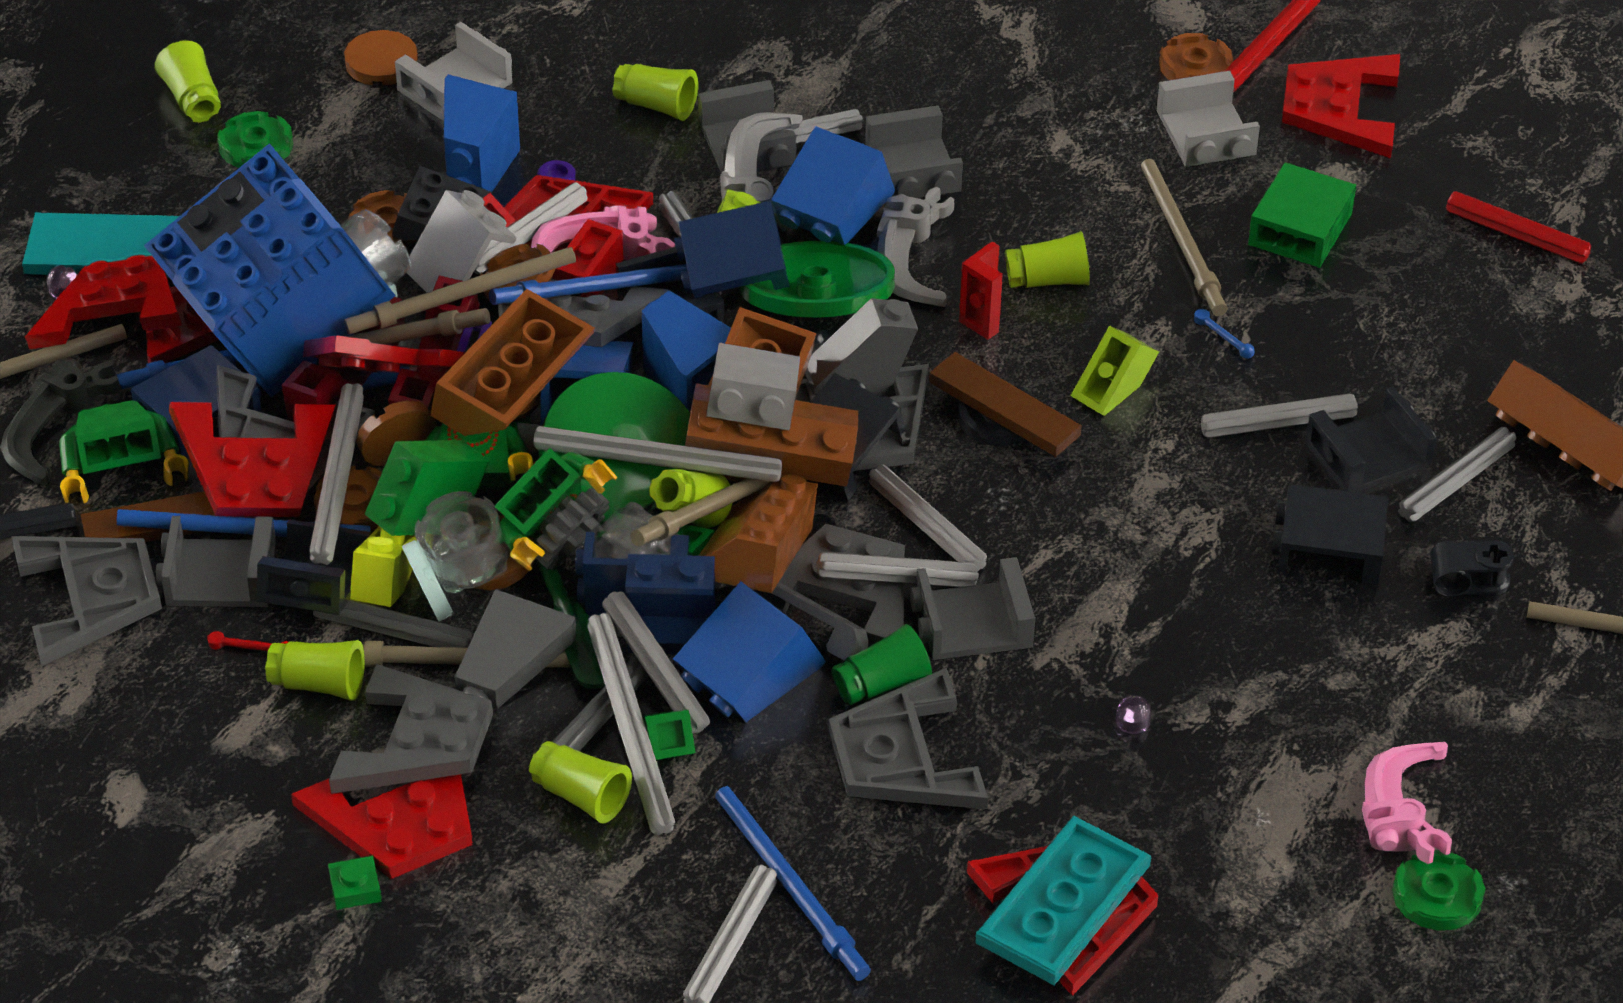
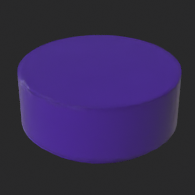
M549 161L538 169V175L576 181L574 167L565 161Z

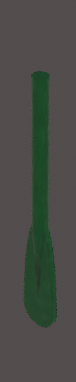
M516 483L506 484L502 489L503 494L505 495ZM534 538L536 545L538 544V538ZM535 559V563L554 601V610L576 617V638L573 644L565 650L568 663L576 681L585 688H603L605 682L587 627L590 617L568 593L556 566L552 570L550 568L546 569Z

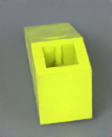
M379 526L353 552L350 600L391 607L403 594L413 570L403 551L402 545L415 540L419 542L422 548L427 534L391 536Z

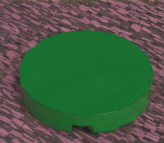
M262 111L246 112L232 117L225 123V128L222 131L219 130L217 134L220 155L227 163L237 168H240L269 143L283 160L290 155L294 146L292 130L288 122L278 115L277 119L268 117V113Z
M1434 850L1433 862L1430 864L1419 860L1416 854L1412 855V859L1405 864L1404 861L1400 864L1396 871L1392 893L1398 909L1406 918L1417 925L1437 931L1456 930L1471 923L1480 913L1485 886L1482 875L1476 868L1473 871L1471 867L1467 866L1464 858L1454 853L1445 856L1440 850Z

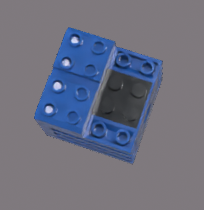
M270 143L144 245L210 330L247 372L257 377L256 382L270 397H273L282 389V384L303 360L313 364L319 363L317 358L303 357L305 340L334 335L349 337L353 334L349 335L347 333L344 319L371 311L374 305L390 301L396 296L340 224L305 183L299 179Z

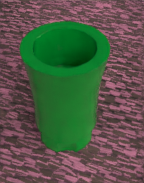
M904 624L886 638L847 657L845 662L833 666L831 671L841 698L845 703L852 705L862 699L868 701L883 693L931 675L932 667L920 637L910 625Z

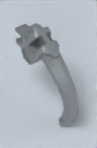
M755 113L739 120L731 132L726 152L725 169L720 176L722 200L727 190L730 189L735 192L748 193L761 203L771 201L773 186L766 179L757 177V155L760 141L764 136L773 131L788 128L789 130L797 129L802 122V115ZM771 201L776 223L779 225L780 229L783 232L787 230L788 227L783 225L778 220V216Z
M938 187L930 189L924 200L907 197L904 194L891 196L887 199L877 229V237H879L878 252L886 256L895 268V289L893 293L908 300L945 307L946 294L916 282L908 271V262L912 242L920 243L929 238L931 224L939 218L951 215L953 212L954 199L950 197L943 203H936L940 200V188Z

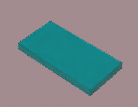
M35 213L22 262L24 274L77 275L84 266H88L96 261L113 262L126 260L134 255L151 256L144 245L179 216Z
M1073 816L976 933V944L1055 985L1150 867L1151 855Z

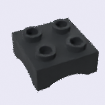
M419 166L398 212L392 236L404 241H418L446 190L458 193L468 190L482 198L489 193L492 194V192Z

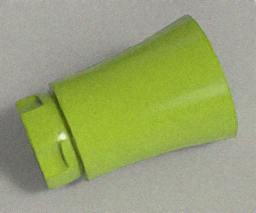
M178 41L165 47L155 61L157 74L171 90L180 109L187 116L191 117L193 122L201 123L208 121L211 116L218 114L221 106L218 91L210 76L202 47L193 41Z
M641 64L619 65L615 72L612 90L616 99L626 100L629 104L656 110L684 121L689 117L696 103L698 77L693 69H667Z
M1082 231L1050 241L1021 245L1020 249L1005 250L1010 288L1024 285L1026 288L1063 284L1089 285V263Z
M671 469L663 470L659 477L652 479L649 489L650 497L655 500L657 508L662 511L674 512L730 486V483L721 474ZM732 503L691 523L702 528L717 526L728 516Z
M359 640L335 643L290 641L287 644L272 643L269 647L265 670L267 682H271L272 685H283L286 689L329 694L351 701L357 699L363 684L365 670L364 649Z
M549 741L543 743L540 749L533 755L529 767L532 781L542 785L545 790L581 808L600 823L611 821L621 811L628 798L632 784V773L628 766L605 761L577 751L569 746H560Z

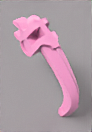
M617 205L605 207L604 212L557 217L541 224L532 237L531 248H536V244L544 245L550 253H553L558 246L571 242L587 219L623 230V257L625 260L675 247V243L670 239L656 237L647 233L656 230L657 218L651 213H647L646 207L626 209V206Z
M1446 742L1399 746L1374 756L1366 771L1365 802L1362 805L1365 825L1373 848L1394 852L1416 850L1419 860L1427 864L1433 862L1434 848L1439 849L1445 856L1450 854L1452 839L1448 833L1434 829L1425 821V806L1415 799H1403L1401 790L1402 773L1405 769L1418 762L1430 759L1435 761L1444 759L1448 746Z

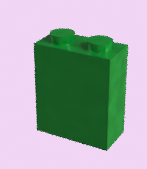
M1285 162L1252 214L1248 245L1320 268L1352 215L1356 184Z
M463 440L395 441L364 515L391 536L459 533L490 460Z

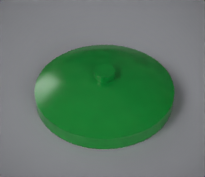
M835 241L793 242L781 244L790 287L774 290L771 280L738 287L740 295L748 303L762 310L795 317H834L856 313L871 298L887 300L895 289V268L886 256L864 246L851 243L843 245Z
M606 372L583 378L561 393L546 415L542 427L685 446L690 412L673 393L648 378L624 372ZM539 450V458L546 450ZM555 452V453H556L557 455H559L560 457L565 454V453ZM584 456L594 462L602 459L617 476L616 480L611 479L602 486L605 491L601 494L610 502L608 504L610 508L604 514L605 518L599 523L600 526L614 531L630 532L635 530L631 527L628 520L642 507L654 501L650 497L649 489L652 479L659 477L663 470L677 468ZM581 479V488L584 493L589 488L594 489L587 480Z

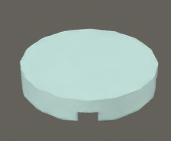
M413 540L402 545L403 551L438 621L440 622L451 616L453 611L419 542Z

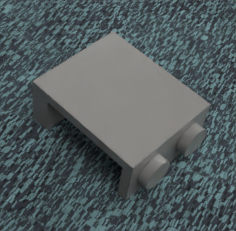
M462 22L455 25L457 48L430 65L424 67L407 55L395 61L397 90L443 121L444 79L447 74L499 88H505L512 84L511 54Z
M1230 71L1159 82L1157 113L1185 167L1256 155L1260 126L1257 121L1242 123L1232 104L1235 80Z
M449 190L444 192L403 267L427 293L433 291L439 275L462 281L470 279L491 240L514 244L517 239L505 226L507 223L505 219L489 211L483 205L485 203L484 199L474 192L464 190L463 193Z
M719 343L706 416L789 430L797 390L800 356Z

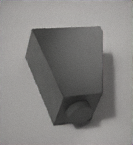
M871 298L812 354L805 372L812 394H817L831 376L837 373L848 380L850 378L858 380L868 391L879 397H888L918 331L909 303L895 299Z
M495 589L455 675L456 689L463 691L464 694L491 700L492 708L498 709L573 644L576 638V617Z

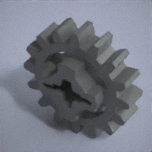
M589 488L585 493L582 491L575 501L571 497L561 501L555 511L544 519L539 528L543 535L537 539V545L545 551L543 557L538 555L535 559L546 569L550 568L551 570L557 564L559 566L562 565L567 557L572 561L576 560V550L584 549L586 532H595V540L601 534L603 528L599 523L604 520V514L609 510L608 504L610 502L601 493L598 494L592 488Z

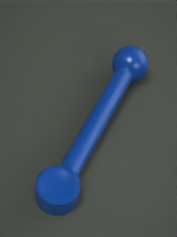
M1205 309L1195 311L1194 322L1196 324L1207 325L1236 347L1242 358L1249 359L1254 355L1255 349L1251 344L1242 343L1210 319L1209 311Z

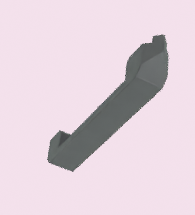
M715 582V589L728 591L734 587L733 585ZM780 582L773 590L772 594L834 627L826 645L827 651L845 661L847 657L868 648V638L865 629Z

